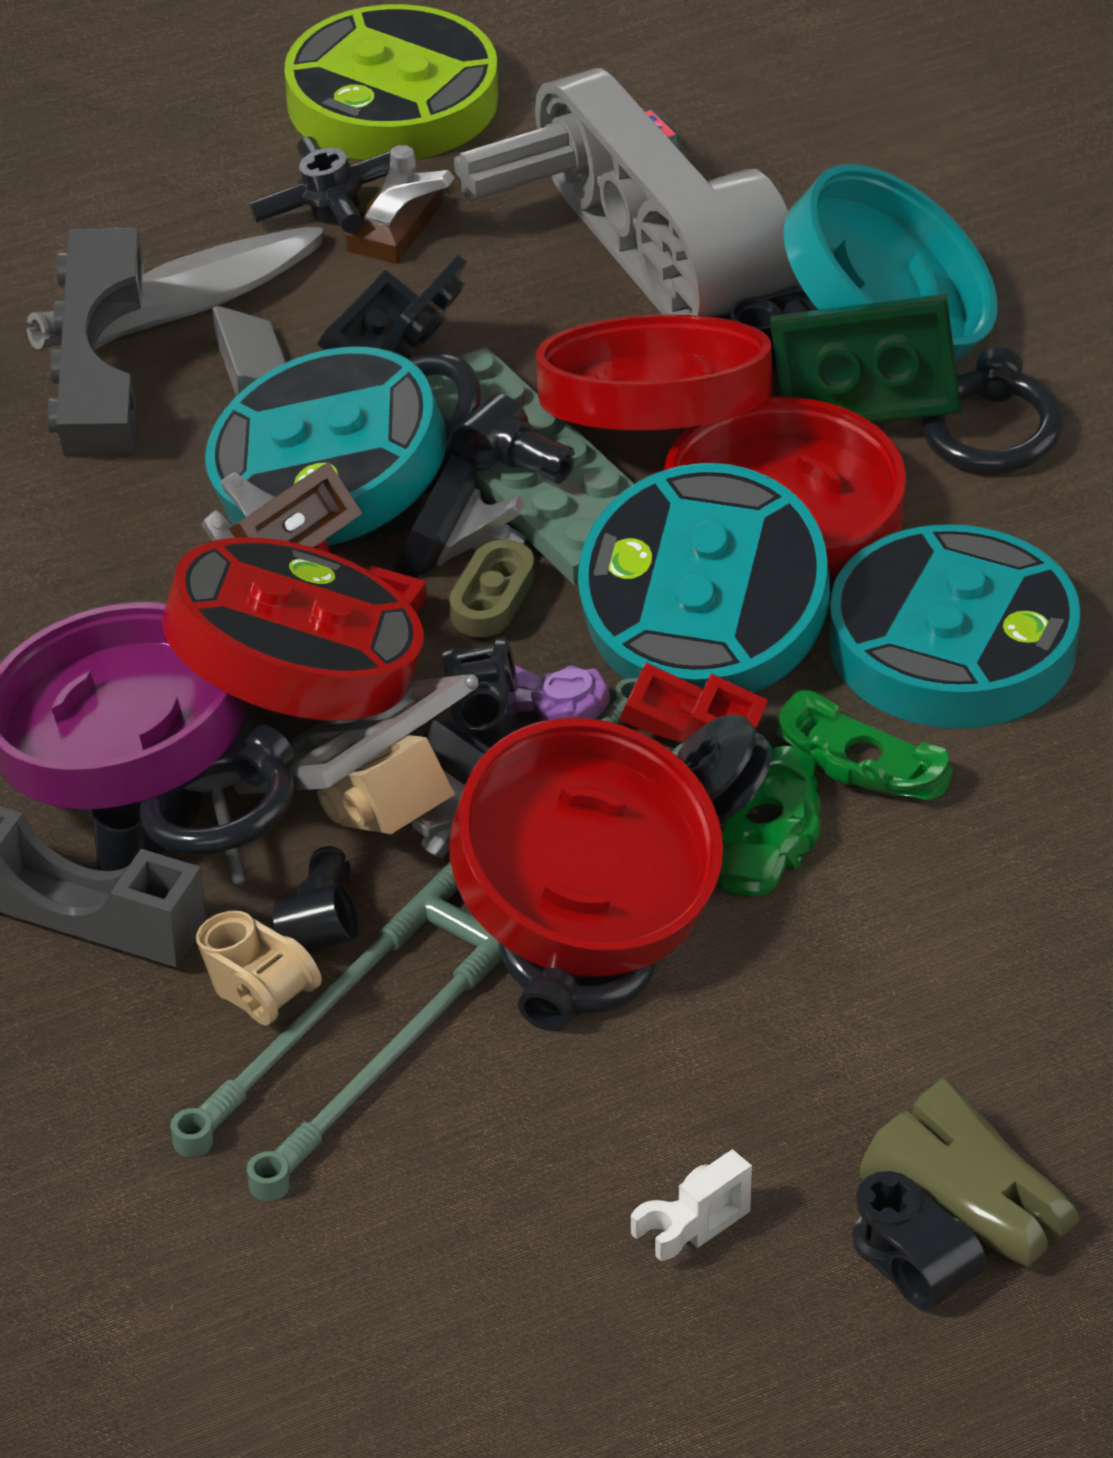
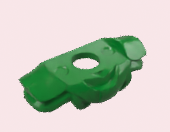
M810 690L796 692L785 703L779 713L780 725L776 730V734L793 747L809 754L815 760V765L825 770V774L835 781L848 785H858L872 791L891 794L892 796H912L929 801L943 795L950 784L953 770L949 764V754L944 748L921 742L918 747L841 714L837 704ZM865 742L877 746L882 751V755L876 761L867 759L861 763L851 761L845 752L851 745Z
M781 746L772 749V761L767 776L758 788L755 796L746 806L727 820L722 832L723 853L718 877L720 888L724 892L750 896H761L771 892L780 882L785 867L798 869L802 855L813 849L821 832V819L819 817L821 800L816 792L819 783L814 774L815 760L804 751L792 746ZM761 804L777 805L783 810L777 819L768 823H755L746 818L749 810Z

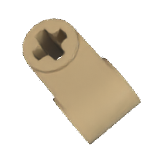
M242 911L219 913L207 919L198 929L196 934L197 944L215 992L220 998L228 1000L246 1011L254 1020L266 1026L275 1021L278 1017V1009L302 990L311 992L321 985L320 971L313 958L300 943L293 938L280 935L253 919L248 913Z

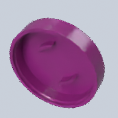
M134 602L91 609L62 619L42 629L21 643L0 663V772L8 783L20 793L41 803L56 807L102 809L137 803L166 793L188 782L221 757L232 744L242 727L247 710V702L220 690L201 678L174 653L166 640L162 628L165 603Z

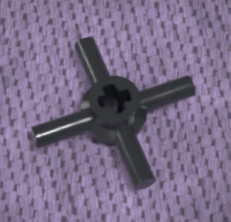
M310 136L304 137L297 145V150L302 157L299 164L301 178L297 185L249 202V207L256 223L308 205L311 207L312 214L316 219L327 222L338 220L344 232L354 234L363 226V219L357 211L360 205L358 191L361 189L362 184L388 175L391 151L355 164H350L346 152L342 149L332 147L321 149L315 138Z

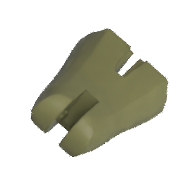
M941 1078L919 1096L913 1105L912 1114L907 1110L900 1112L877 1131L859 1167L862 1180L876 1172L883 1171L901 1173L912 1179L919 1189L950 1216L966 1224L979 1242L1027 1268L1047 1251V1242L1057 1243L1079 1222V1213L1067 1197L1018 1155L965 1095L946 1078Z

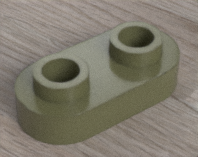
M495 540L484 544L475 552L450 593V620L456 630L468 636L486 638L496 635L508 627L534 583V556L532 551L517 541Z

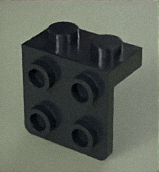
M457 255L419 296L384 269L323 332L317 345L324 350L340 347L379 348L401 355L406 359L410 358L415 351L411 344L417 340L425 344L433 336L445 319L438 310L442 309L445 311L463 290L465 283L458 278L468 262L460 255Z

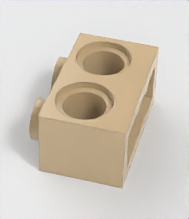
M406 735L331 787L317 791L324 811L335 823H340L344 827L387 834L394 833L455 795L427 737Z

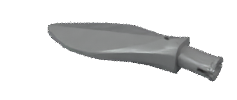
M305 227L237 240L166 262L143 274L141 309L127 313L107 326L99 336L94 351L117 338L217 307L268 282L318 249L323 243V228ZM54 311L33 312L29 314L27 323L30 325L40 324L38 327L27 328L29 341L35 349L61 345L62 335H56Z

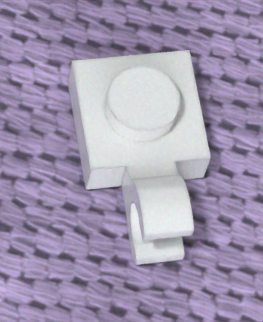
M732 1149L710 1165L704 1164L697 1167L679 1185V1200L674 1202L662 1200L648 1201L639 1205L631 1214V1235L638 1239L652 1229L664 1230L665 1232L660 1233L655 1238V1256L660 1261L675 1257L688 1241L699 1248L751 1212L752 1165Z

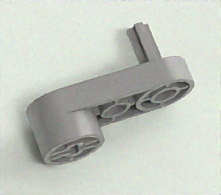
M593 68L543 83L536 99L535 115L537 130L468 150L455 157V173L461 179L463 194L470 201L552 176L555 185L564 199L661 314L709 316L727 319L730 318L732 307L743 299L759 298L798 286L799 282L791 268L784 245V223L788 210L782 196L771 180L758 169H744L706 181L622 85L603 68Z

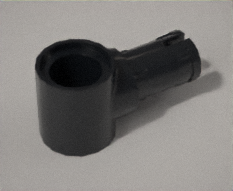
M492 394L453 430L451 436L452 445L457 455L474 464V469L489 470L497 462L508 467L519 465L542 475L556 484H561L573 469L575 459L572 457L575 455L574 449L533 431V427L529 423L524 409L517 401L504 394Z
M324 846L315 850L310 857L307 879L299 885L296 895L277 901L273 907L275 931L284 937L288 936L296 940L309 954L356 940L359 936L358 912L350 892L345 887L350 875L351 865L349 861L345 862L346 854L338 847Z

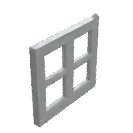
M473 674L413 680L410 682L403 699L393 708L383 713L362 719L320 721L289 742L294 752V762L289 767L294 780V791L331 787L475 690L478 686V678ZM243 779L233 784L238 795L267 793L268 789L266 781L259 786L251 785Z

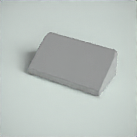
M213 307L215 338L235 395L237 396L256 379L286 362L269 320L224 307Z

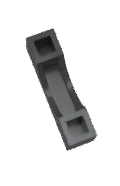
M138 228L69 229L67 252H58L57 280L59 287H65L64 300H55L54 328L56 335H62L61 348H52L51 378L53 383H59L58 398L48 399L47 417L49 432L59 434L64 456L134 455L136 401L130 373L106 364L95 354L94 347L101 333L113 321L127 313L141 309L144 260Z
M0 806V913L176 968L196 940L199 927L207 920L200 866L140 849L131 864L123 869L116 871L89 869L67 860L46 845L34 832L23 813Z

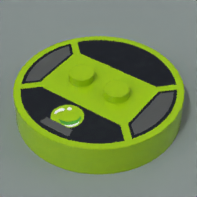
M384 4L361 7L333 15L305 31L291 46L285 60L287 109L295 128L304 137L310 136L315 138L321 148L332 147L342 149L346 152L347 157L352 159L366 160L391 151L397 145H408L410 148H413L416 160L448 152L477 136L489 124L498 105L497 55L492 42L471 22L452 13L431 7Z

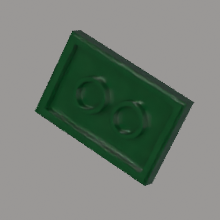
M947 294L771 316L770 325L781 397L812 399L830 403L855 412L872 423L962 412Z

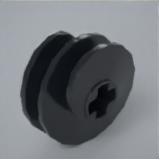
M733 714L716 718L697 729L685 740L677 757L688 766L705 788L714 805L719 824L721 825L753 799L767 776L772 761L771 744L763 735L755 733V727L746 717Z

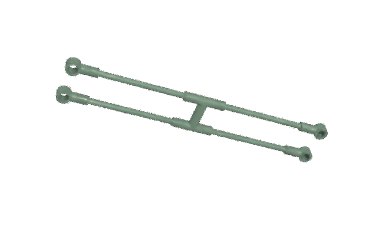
M638 678L624 679L615 687V701L597 720L608 721L622 726L627 724L620 721L619 718ZM682 742L673 750L676 756L683 745ZM451 862L379 931V939L236 1079L225 1081L199 1108H187L174 1115L170 1128L174 1150L179 1155L187 1158H196L208 1153L214 1145L213 1131L245 1101L246 1092L390 950H398L426 921L477 947L454 970V978L310 1123L303 1122L274 1151L257 1153L247 1163L248 1188L252 1196L261 1201L272 1202L281 1199L287 1194L290 1189V1174L321 1144L322 1134L465 990L475 988L502 960L499 942L481 926L473 915L447 902L458 890ZM192 1131L198 1132V1133H195V1134H186V1133L192 1132ZM265 1175H275L274 1177H271V1178H263V1177H262V1176H265Z

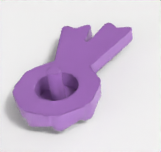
M515 665L518 690L516 691L518 712L534 711L541 722L559 718L596 719L605 711L611 701L608 686L600 672L596 669L585 670L576 666H567L565 669L539 677Z

